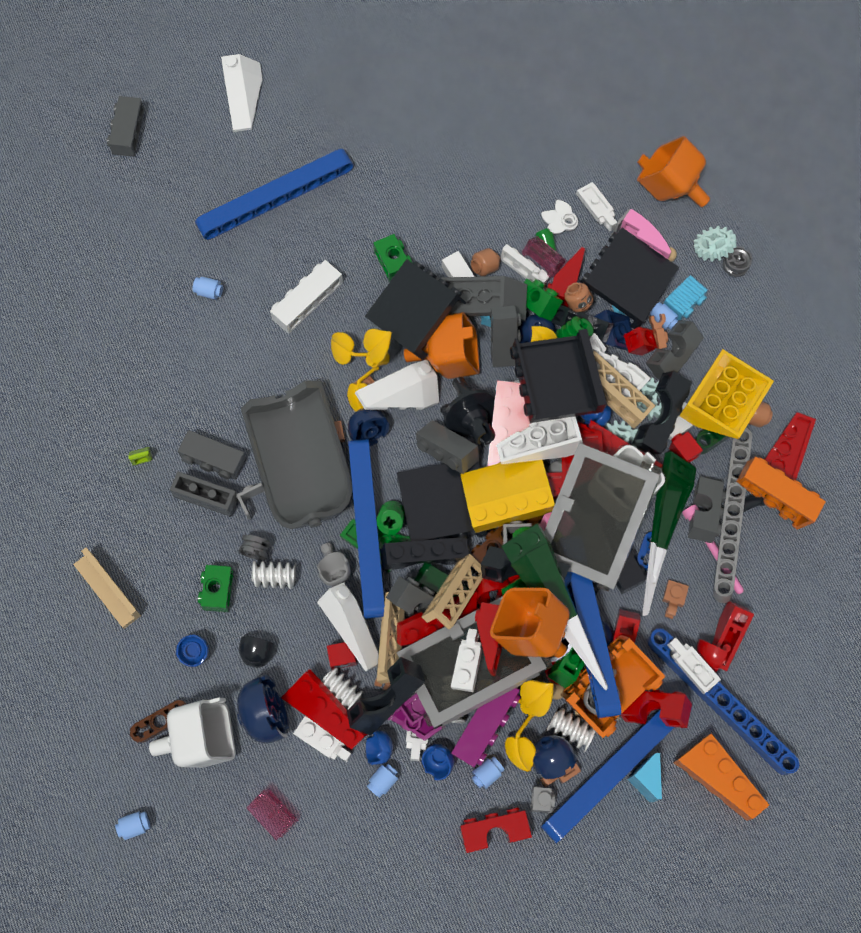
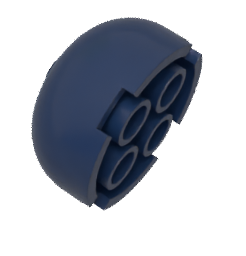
M263 675L247 682L240 690L237 700V718L240 725L243 726L246 733L252 739L260 743H273L288 737L287 732L285 733V730L289 729L286 707L283 699L274 690L273 687H276V683L269 675Z

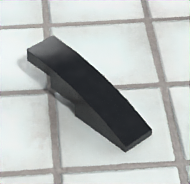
M560 305L552 319V323L562 327L575 316L581 319L585 318L592 324L593 333H596L602 342L607 343L613 327L612 323L583 312H574L571 308Z

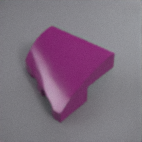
M417 693L404 702L388 718V720L401 725L403 729L413 732L424 741L446 727L442 724L435 728L433 727Z

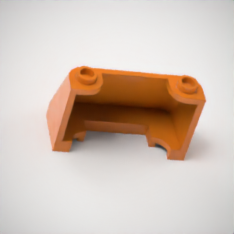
M620 635L607 647L612 668L617 671L614 678L616 686L620 691L619 699L622 714L645 690L658 689L662 685V679L665 675L630 638ZM585 668L576 682L562 691L561 697L600 737H608L616 730V719L620 715L598 718L597 715H594L586 708L583 697L590 682L587 669Z

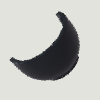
M242 636L240 639L239 654L246 665L257 668L263 667L275 655L276 645L269 641L250 636Z

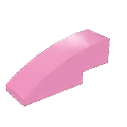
M630 209L623 219L621 228L623 227L669 259L672 251L660 232L642 215Z

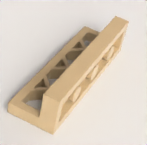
M594 351L595 361L600 364L598 373L607 405L634 429L656 405ZM606 374L612 375L615 378V383H609L606 380ZM621 388L628 389L631 397H625L621 393ZM636 402H642L648 407L644 413L637 408Z
M87 547L84 548L81 552L85 556L73 565L124 629L141 617L140 613Z
M471 554L457 561L422 615V618L427 623L437 618L448 630L456 623L483 579L481 564ZM471 566L479 573L478 576H472ZM462 581L468 582L469 590H463ZM453 594L459 595V605L454 604ZM444 609H450V620L442 613Z
M389 592L385 594L384 617H382L377 669V682L380 684L390 683L387 670L399 659L396 652L402 650V646L397 643V623L404 620L405 610L394 605L386 598Z

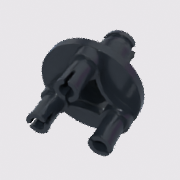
M459 376L458 378L461 383H459L457 378L452 381L453 387L458 392V397L450 404L443 405L440 409L444 416V424L447 429L462 437L472 435L479 445H481L480 438L484 441L485 445H488L495 437L490 426L493 421L495 397L486 390H472V388L467 386L464 378Z

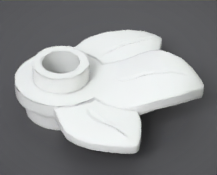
M561 200L556 201L555 210L541 213L544 222L549 224L547 228L553 234H560L565 230H574L578 225V218L572 213L571 206Z

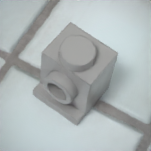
M533 787L531 790L530 811L553 813L555 794L552 788Z

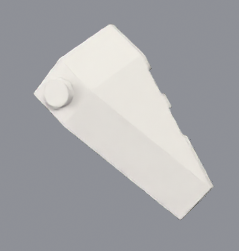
M240 54L222 56L233 132L252 130L260 86H262L263 81L260 63Z
M591 344L593 352L596 351L639 391L651 379L636 365L630 362L627 364L619 360L617 356L613 354L610 356ZM596 362L597 369L600 370V364ZM606 374V380L609 383H615V378L612 375ZM621 388V393L625 397H631L628 389Z
M427 359L411 364L355 392L365 410H387L388 407H399V410H406L407 407H416V410H423L439 403L437 375Z
M576 417L531 423L527 429L522 432H516L496 446L501 464L575 455L579 443L583 444Z
M344 582L329 588L317 603L363 669L368 671L378 665L379 653L367 622L364 619L360 604Z

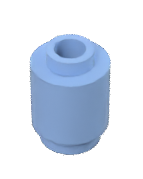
M196 277L193 283V292L197 293L198 296L216 300L223 293V285H221L219 280Z
M657 303L649 314L651 316L654 315L655 321L659 322V314L664 313L666 320L662 328L665 331L668 329L672 330L678 322L679 315L666 304Z
M493 756L491 759L487 758L481 766L472 771L474 776L471 779L479 788L483 786L487 789L502 776L501 773L505 769Z
M389 764L386 767L381 765L368 780L370 783L367 785V788L379 798L383 794L386 795L399 779L395 776L398 772Z
M138 811L119 818L115 828L119 838L123 837L124 840H128L146 833V830L150 829L151 826L147 813L145 811L142 813Z

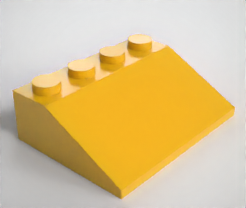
M722 349L679 416L698 428L739 439L774 380Z
M542 460L509 464L499 463L460 474L475 533L503 526V524H510L512 521H523L552 512L555 503Z

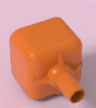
M685 136L661 145L650 159L642 154L637 161L643 168L637 181L658 201H667L672 198L676 199L683 195H688L700 207L705 206L709 202L710 197L698 185L699 175L706 165V159Z
M464 312L447 315L422 348L428 354L424 360L427 359L435 371L447 379L479 374L478 337L475 326ZM404 349L406 362L422 361L408 349Z
M511 588L504 593L491 626L490 635L510 654L515 656L545 658L555 656L560 658L567 650L566 646L562 643V638L565 636L570 612L547 588Z

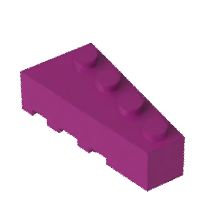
M497 676L493 684L501 680V678ZM515 688L479 707L451 754L474 768L477 764L481 766L487 756L484 751L488 745L492 747L499 736L496 734L498 727H504L510 717L507 714L511 706L515 708L521 696L518 693L520 690Z

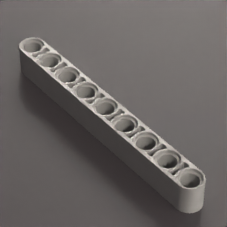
M745 428L740 437L745 438L747 441L742 442L733 438L713 591L715 600L720 603L729 602L734 591L746 489L736 482L738 478H735L733 475L741 474L747 461L750 460L752 432L748 428ZM736 456H742L745 459L739 460ZM736 492L740 494V496L734 497L731 495V493ZM735 511L738 515L731 516L728 512ZM733 530L736 534L729 535L726 531ZM731 549L734 553L728 555L723 550ZM727 568L731 573L724 574L721 572V569ZM726 588L729 593L722 594L718 589Z

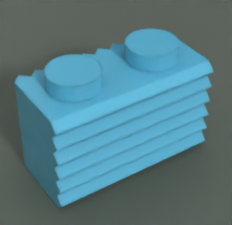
M689 275L665 299L663 304H666L679 315L677 320H682L684 317L687 319L694 312L693 308L696 305L701 306L707 299L705 295L708 289L693 276Z

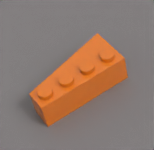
M756 456L747 461L736 481L755 497L764 498L763 501L766 506L778 509L780 511L779 516L784 520L789 518L793 521L792 526L797 530L814 523L826 502L816 492L807 490L799 481L788 478L783 471L774 469L768 465L766 460Z
M712 733L705 736L673 762L679 768L686 771L690 777L705 786L709 792L720 798L723 803L746 821L754 819L769 806L767 801Z

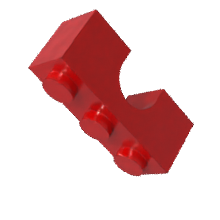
M644 691L620 716L625 722L646 724L649 713L655 709H661L659 718L666 726L687 728L692 703L682 692Z
M518 807L506 810L507 815L498 816V813L485 815L486 820L478 822L476 818L464 820V825L460 826L465 853L487 849V833L492 828L502 829L507 835L508 843L532 838L526 811H520Z

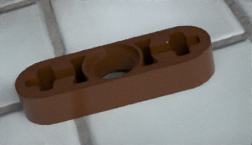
M176 700L135 723L130 729V737L137 743H145L168 730L166 711H170L178 705H186V703L182 700ZM158 716H164L166 719L165 725L161 728H157L154 725V720ZM147 722H149L151 728L154 730V732L152 733L149 729L143 733V738L135 736V734L138 733L137 729L139 727L141 729H146L149 727L146 724Z

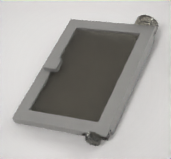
M579 443L544 531L551 543L557 562L571 565V572L597 582V587L609 592L610 588L615 589L663 468L642 461L641 465L637 466Z
M502 597L490 604L500 605ZM476 611L457 620L451 629L448 630L444 627L396 652L399 658L403 657L422 667L425 683L416 693L426 711L423 717L428 727L433 725L434 729L455 721L517 688L524 682L539 676L540 673L553 667L550 658L515 656L502 647L496 676H491L487 668L484 652L482 651L474 692L452 689L451 683L461 641L466 640L469 629L478 630L477 622H475Z

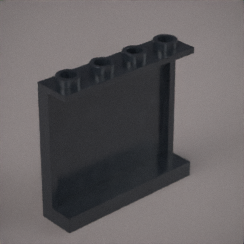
M622 227L618 233L613 232L608 240L610 245H605L598 254L601 258L594 260L589 267L592 269L591 273L586 272L580 282L586 284L595 294L633 319L630 326L636 329L644 323L679 267Z
M406 259L365 317L383 331L392 332L391 337L421 360H424L428 354L422 348L456 302L459 300L466 304V301L461 298L462 293L456 288L452 287L450 290L448 288L449 284L440 278L437 281V276L428 269L425 272L423 271L425 267L417 261L412 263Z
M587 329L579 330L576 336L526 343H519L518 338L514 340L512 347H510V356L515 360V376L519 378L521 384L519 385V393L521 397H524V414L528 416L530 423L603 412L607 403Z
M478 462L466 472L480 469ZM446 464L397 472V481L401 492L410 541L462 537L469 539V537L476 535L480 538L485 537L492 530L489 529L475 533L467 507L460 472L451 469Z

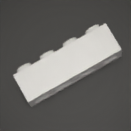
M326 260L321 264H317L313 268L312 273L303 277L297 287L290 289L283 300L276 302L272 306L270 311L272 320L289 334L343 283L342 274Z

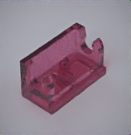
M538 236L529 239L522 251L524 256L529 255L547 270V275L550 278L551 276L554 277L566 262V259Z
M270 789L263 790L246 807L276 841L283 837L298 822L297 818Z

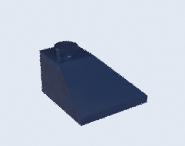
M604 310L593 316L613 324L606 344L628 351L624 334L632 331L629 317L610 310Z

